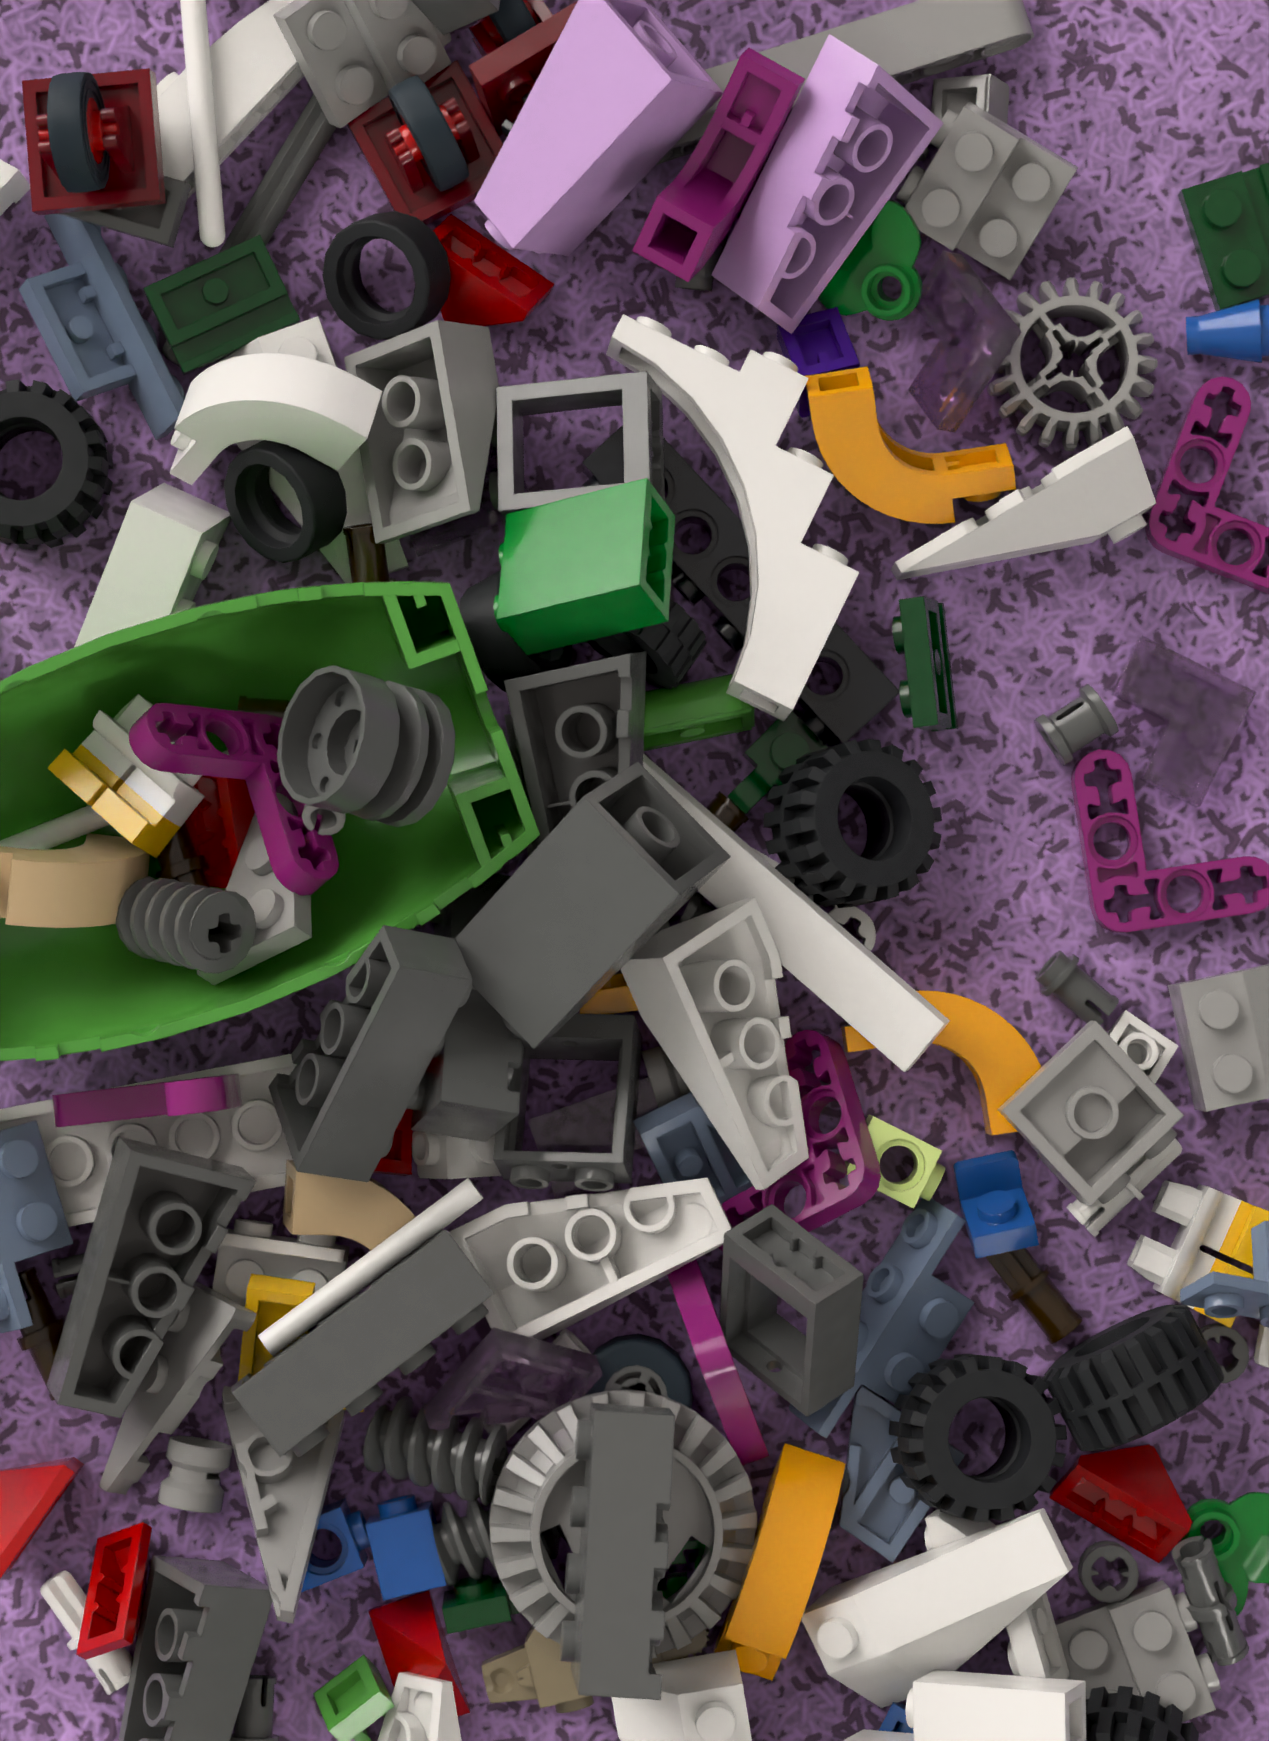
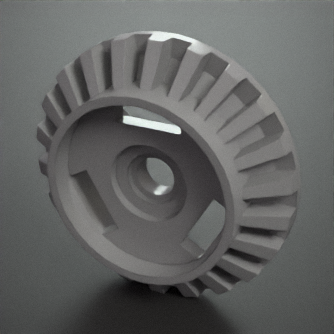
M610 1390L588 1394L557 1407L538 1420L521 1437L503 1464L495 1484L490 1507L489 1532L493 1560L499 1578L518 1612L544 1637L560 1644L562 1621H574L576 1594H565V1589L562 1587L543 1545L540 1533L560 1524L572 1552L579 1554L581 1527H570L572 1487H584L586 1460L575 1459L578 1419L589 1420L590 1403L670 1408L675 1415L671 1505L669 1511L663 1510L662 1523L668 1525V1568L691 1536L703 1543L705 1549L697 1568L687 1582L668 1598L663 1596V1611H665L664 1640L660 1641L659 1646H653L652 1658H657V1654L673 1648L679 1650L692 1643V1638L706 1628L711 1629L721 1619V1614L732 1600H736L741 1589V1581L746 1566L749 1564L753 1552L755 1529L757 1528V1511L754 1506L752 1487L736 1452L725 1437L709 1421L684 1404L668 1397L645 1391Z

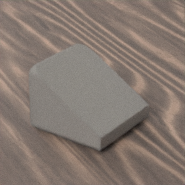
M992 74L933 79L932 113L940 120L948 109L959 115L963 107L971 102L1007 124L1009 86Z

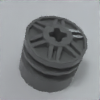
M335 665L315 670L299 685L286 707L278 736L277 763L281 781L292 799L309 806L342 814L349 812L366 820H376L395 827L414 824L433 809L447 785L454 762L455 730L450 710L436 694L389 680L384 682L382 679Z

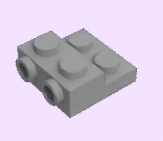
M294 0L273 15L329 124L342 128L389 95L388 91L396 84L416 75L423 82H426L451 64L444 49V46L451 42L450 33L443 35L411 0Z
M969 102L963 107L959 115L949 109L941 119L944 124L930 142L931 145L939 149L926 171L917 165L913 168L896 199L906 204L905 209L912 216L919 231L952 251L955 248L959 249L1008 280H1011L1078 167Z
M1090 1020L997 1109L1038 1153L1037 1157L1079 1202L1090 1206L1097 1199L1102 1204H1105L1118 1195L1131 1179L1126 1171L1143 1155L1148 1159H1152L1160 1154L1177 1136V1132L1172 1127L1184 1116L1109 1034L1093 1020Z
M1163 1580L1134 1590L1122 1601L1102 1602L1055 1620L1070 1673L1068 1680L1086 1682V1699H1089L1091 1689L1105 1686L1108 1693H1117L1118 1686L1133 1687L1132 1694L1144 1697L1146 1692L1149 1691L1160 1696L1159 1704L1165 1708L1174 1704L1183 1712V1723L1216 1710L1210 1693L1221 1690L1219 1679L1208 1654L1203 1653L1196 1656L1187 1633L1198 1629V1626L1186 1608L1190 1604L1185 1593L1181 1592L1172 1595L1170 1587Z

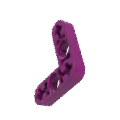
M1223 376L1212 378L1197 390L1190 402L1154 495L1156 504L1148 511L1146 516V536L1152 546L1164 554L1269 594V565L1263 568L1262 577L1253 573L1254 568L1264 556L1265 541L1269 542V527L1215 507L1250 415V396L1243 384L1233 378ZM1220 392L1230 395L1228 406L1237 410L1236 416L1227 415L1220 422L1214 436L1216 438H1226L1227 444L1225 447L1211 437L1191 434L1193 426L1202 433L1208 427L1213 409L1204 404L1205 398L1214 400ZM1200 449L1210 454L1214 461L1215 470L1214 475L1209 481L1194 483L1183 475L1180 467L1181 457L1188 450ZM1170 484L1186 495L1203 496L1205 498L1203 506L1195 500L1188 504L1183 522L1192 527L1191 533H1181L1174 541L1165 537L1167 526L1159 522L1160 515L1169 516L1173 513L1181 497L1179 494L1168 493ZM1230 530L1239 531L1246 535L1250 541V557L1244 564L1231 565L1223 561L1219 556L1217 542L1223 532Z
M157 703L149 708L131 726L129 731L130 746L142 763L151 769L161 772L244 779L272 870L279 882L291 892L302 896L312 895L337 873L339 862L332 836L318 834L321 815L317 814L313 830L307 829L302 819L303 809L306 804L292 799L282 784L277 763L278 736L283 721L282 718L269 714L171 703ZM206 731L212 732L223 741L229 755L220 752L211 744ZM277 793L284 795L294 803L298 817L284 809L279 803Z
M1098 749L1084 755L1075 764L1071 774V787L1088 895L1094 919L1102 928L1110 932L1125 933L1250 914L1263 910L1269 905V864L1257 857L1243 856L1147 871L1132 774L1128 763L1118 753L1111 750ZM1095 761H1103L1106 771H1116L1118 782L1108 786L1109 804L1113 805L1123 801L1125 814L1108 812L1089 819L1087 806H1101L1097 787H1086L1084 775L1094 771ZM1106 823H1114L1121 826L1128 837V848L1125 854L1116 860H1108L1101 857L1096 852L1093 844L1096 830ZM1241 867H1248L1250 877H1261L1263 889L1253 892L1252 903H1245L1242 893L1218 896L1223 909H1213L1214 887L1207 871H1218L1216 883L1239 879ZM1179 876L1193 879L1201 891V900L1198 906L1189 913L1175 911L1168 904L1166 898V890L1169 883ZM1145 880H1155L1153 900L1161 916L1159 919H1150L1151 906L1129 910L1127 914L1128 921L1124 923L1119 922L1117 913H1106L1104 900L1114 897L1115 886H1122L1125 896H1137L1149 893L1144 884Z
M806 1029L795 1033L786 1042L785 1051L789 1076L796 1079L799 1085L809 1158L765 1190H756L752 1186L721 1204L732 1228L742 1223L743 1217L750 1218L771 1204L786 1214L784 1202L787 1194L795 1186L802 1185L806 1191L805 1207L800 1214L791 1219L810 1232L863 1205L874 1196L879 1188L881 1179L880 1164L845 1052L834 1039L817 1031ZM817 1050L821 1055L813 1060L811 1052ZM812 1061L815 1074L805 1070V1067L810 1065ZM820 1080L823 1081V1082H826V1083H828V1084H830V1085H823V1086H822ZM838 1101L842 1113L840 1122L834 1130L823 1134L819 1128L820 1113L827 1104ZM839 1149L840 1154H837L830 1150ZM845 1161L856 1166V1169L848 1174V1186L840 1184V1179L847 1175ZM723 1245L718 1247L721 1251H723Z
M239 1074L52 1095L55 1127L161 1115L195 1114L242 1106Z
M697 1259L667 1274L729 1443L736 1452L742 1466L769 1457V1453L725 1339Z

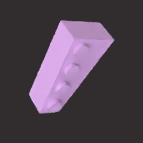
M829 34L711 276L792 334L944 123L878 64Z

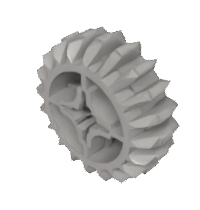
M1069 277L1064 283L1062 297L1058 296L1055 286L1050 281L1042 282L1039 287L1041 304L1029 293H1021L1016 303L1022 316L1011 310H1003L998 321L1009 333L1001 331L992 332L988 338L987 344L994 350L1004 354L987 357L984 362L985 371L1004 374V377L998 378L987 387L988 394L990 396H1000L1009 393L1011 399L1007 400L1000 407L999 415L1002 419L1011 417L1017 410H1020L1025 417L1019 423L1016 433L1022 437L1031 430L1034 423L1043 427L1038 443L1041 447L1047 448L1051 444L1056 431L1063 432L1062 445L1065 451H1073L1077 447L1079 431L1083 432L1087 444L1092 446L1102 440L1100 424L1111 435L1121 430L1125 426L1119 413L1135 420L1143 412L1140 403L1132 396L1149 397L1153 392L1154 385L1149 380L1137 375L1153 372L1158 366L1156 358L1138 355L1139 351L1145 350L1154 342L1153 334L1144 332L1133 335L1131 330L1139 324L1143 315L1139 310H1135L1123 318L1117 312L1125 300V296L1120 292L1113 295L1108 304L1099 301L1103 286L1100 282L1093 281L1086 296H1079L1077 279ZM1076 317L1093 323L1101 331L1097 330L1086 337H1077L1066 331L1061 323L1054 325L1050 319ZM1033 330L1040 339L1038 347L1045 357V368L1026 384L1021 371L1020 352L1024 337ZM1115 346L1120 361V379L1114 396L1108 400L1100 389L1104 382L1097 372L1096 362L1103 356L1105 351ZM1093 349L1079 369V377H1074L1072 370L1069 376L1061 372L1051 380H1048L1062 360V352L1068 351L1069 359L1072 353L1081 356L1088 350ZM1064 391L1074 396L1080 405L1086 403L1091 410L1080 413L1063 412L1049 407L1039 399L1053 392Z

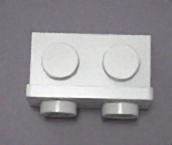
M235 1219L234 1229H228L229 1231L218 1248L213 1290L245 1307L247 1286L251 1273L314 1282L315 1293L347 1269L350 1246L335 1244L336 1236L297 1235V1239L272 1235V1223Z

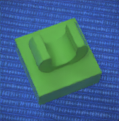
M364 1654L313 1693L328 1731L338 1741H351L352 1739L355 1741H372L366 1728L381 1716L385 1718L386 1712L394 1707V1703L379 1670Z

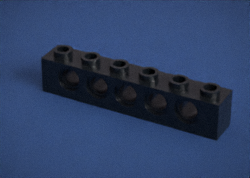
M623 425L582 462L583 473L589 478L582 484V487L624 483ZM663 437L664 482L667 490L665 502L675 514L674 534L681 526L694 523L705 528L710 536L709 546L698 554L684 553L674 542L672 569L675 572L671 575V584L692 606H695L702 600L718 617L712 624L713 629L730 648L738 653L743 648L750 596L741 601L728 600L719 592L717 580L724 572L729 570H741L749 576L748 546L742 522ZM835 622L816 662L828 663L836 669L840 679L839 687L831 694L819 695L812 692L805 684L797 701L805 712L798 719L802 724L810 728L823 746L831 739L836 745L842 744L852 739L898 696L899 690Z

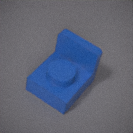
M1013 1150L962 1160L954 1164L953 1169L961 1215L966 1220L964 1224L976 1259L1039 1245L1036 1224L1022 1186L1019 1161Z

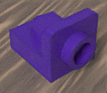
M838 307L806 314L792 334L777 324V340L784 357L791 360L798 367L797 373L808 376L860 368V362ZM806 385L796 404L799 416L802 418L811 416Z

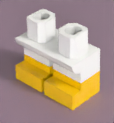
M137 694L114 718L99 710L93 720V732L73 753L64 749L47 769L85 803L92 806L91 808L131 844L157 858L205 796L193 787L202 775L154 770L142 763L134 754L129 743L130 728L153 706L152 703Z
M1165 1180L1154 1201L1152 1211L1181 1224L1171 1247H1168L1144 1235H1140L1127 1265L1147 1280L1154 1282L1152 1289L1180 1302V1290L1213 1271L1253 1279V1274L1202 1252L1200 1246L1204 1245L1253 1267L1251 1228L1265 1220L1269 1221V1211L1208 1186L1199 1184L1196 1189L1188 1185ZM1188 1306L1229 1328L1232 1327L1236 1318H1214L1206 1315L1203 1308Z

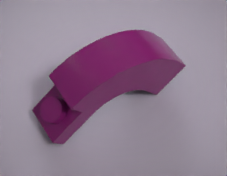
M748 48L741 54L717 108L695 150L676 178L656 197L633 247V252L686 282H689L702 269L718 248L749 199L778 140L805 78L751 48Z

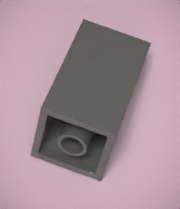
M639 762L633 764L584 795L457 935L455 939L472 975V989L477 990L498 1011L504 1024L512 1033L524 1038L535 1049L560 1030L731 856Z

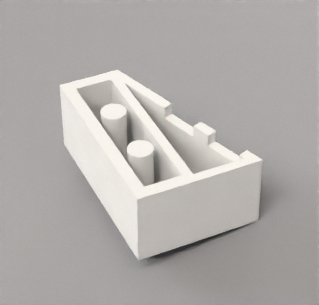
M162 483L132 500L74 647L120 629L195 607L196 603L192 601L202 580L206 578L215 561L220 540L231 519L230 513L166 483Z

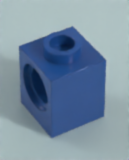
M410 1494L379 1502L377 1504L379 1513L370 1515L365 1526L383 1601L446 1586L447 1581L440 1563L432 1523L437 1524L432 1500L417 1504L415 1495Z
M345 1498L322 1508L317 1528L333 1531L341 1541L342 1552L337 1557L328 1560L320 1559L311 1552L301 1592L365 1567L368 1560L365 1549L370 1548L365 1526L367 1521L361 1510L350 1512Z

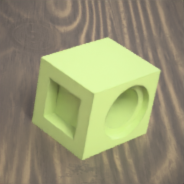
M868 1115L866 1123L879 1164L883 1153L893 1146L906 1147L911 1152L914 1160L911 1174L902 1181L890 1182L881 1174L877 1191L913 1209L919 1197L930 1201L946 1168L937 1163L942 1150L872 1115ZM845 1161L848 1175L856 1169V1166Z

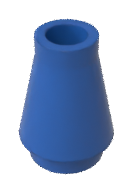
M1258 299L1201 316L1186 317L1187 355L1202 354L1262 363V357L1269 356V305H1260Z

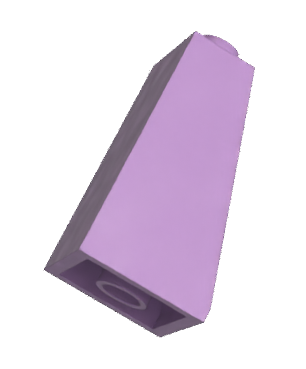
M578 0L474 200L488 218L485 222L487 231L503 247L509 250L533 251L538 254L549 253L570 256L723 95L724 92L645 0Z

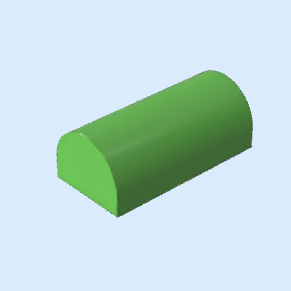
M733 674L679 684L676 688L672 687V689L659 688L645 691L644 751L752 730V727H755L754 707L726 693Z

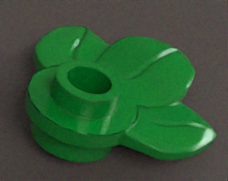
M889 200L876 216L873 224L871 223L817 298L827 309L838 307L840 314L845 316L868 311L876 318L894 321L909 315L917 307L922 296V280L914 265L920 252L921 238L912 216L902 205L894 200ZM891 276L900 282L902 292L899 298H890L884 293L882 283L885 277Z
M1248 1492L1229 1503L1220 1499H1204L1194 1503L1187 1509L1192 1524L1189 1532L1181 1540L1202 1536L1205 1541L1207 1538L1200 1533V1529L1209 1520H1216L1224 1525L1222 1533L1210 1540L1214 1547L1221 1575L1224 1581L1230 1583L1234 1589L1237 1598L1236 1616L1241 1613L1248 1594V1581L1253 1583H1269V1493Z

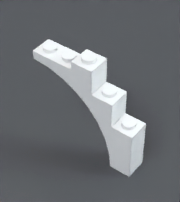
M623 314L611 337L606 355L633 372L647 371L662 391V394L686 415L714 453L737 502L748 546L750 604L743 648L726 693L785 721L793 711L859 574L858 571L847 566L848 559L835 549L822 544H814L810 548L801 543L834 475L823 470L822 461L811 453L794 447H790L788 451H785L776 446L809 378L797 373L798 367L788 358L774 352H764L761 355L753 350H750L739 372L729 367V360L718 351L703 345H696L693 349L671 338V331L658 321L644 316H639L634 320Z
M934 1670L913 1681V1688L910 1689L907 1696L906 1721L908 1726L913 1728L914 1733L863 1729L843 1741H1086V1682L1081 1680Z

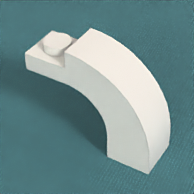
M272 353L248 354L218 362L201 372L189 386L174 427L175 432L171 439V445L178 448L170 474L192 485L222 450L234 443L247 440H267L289 445L338 471L368 438L383 391L345 370L314 359L295 355Z

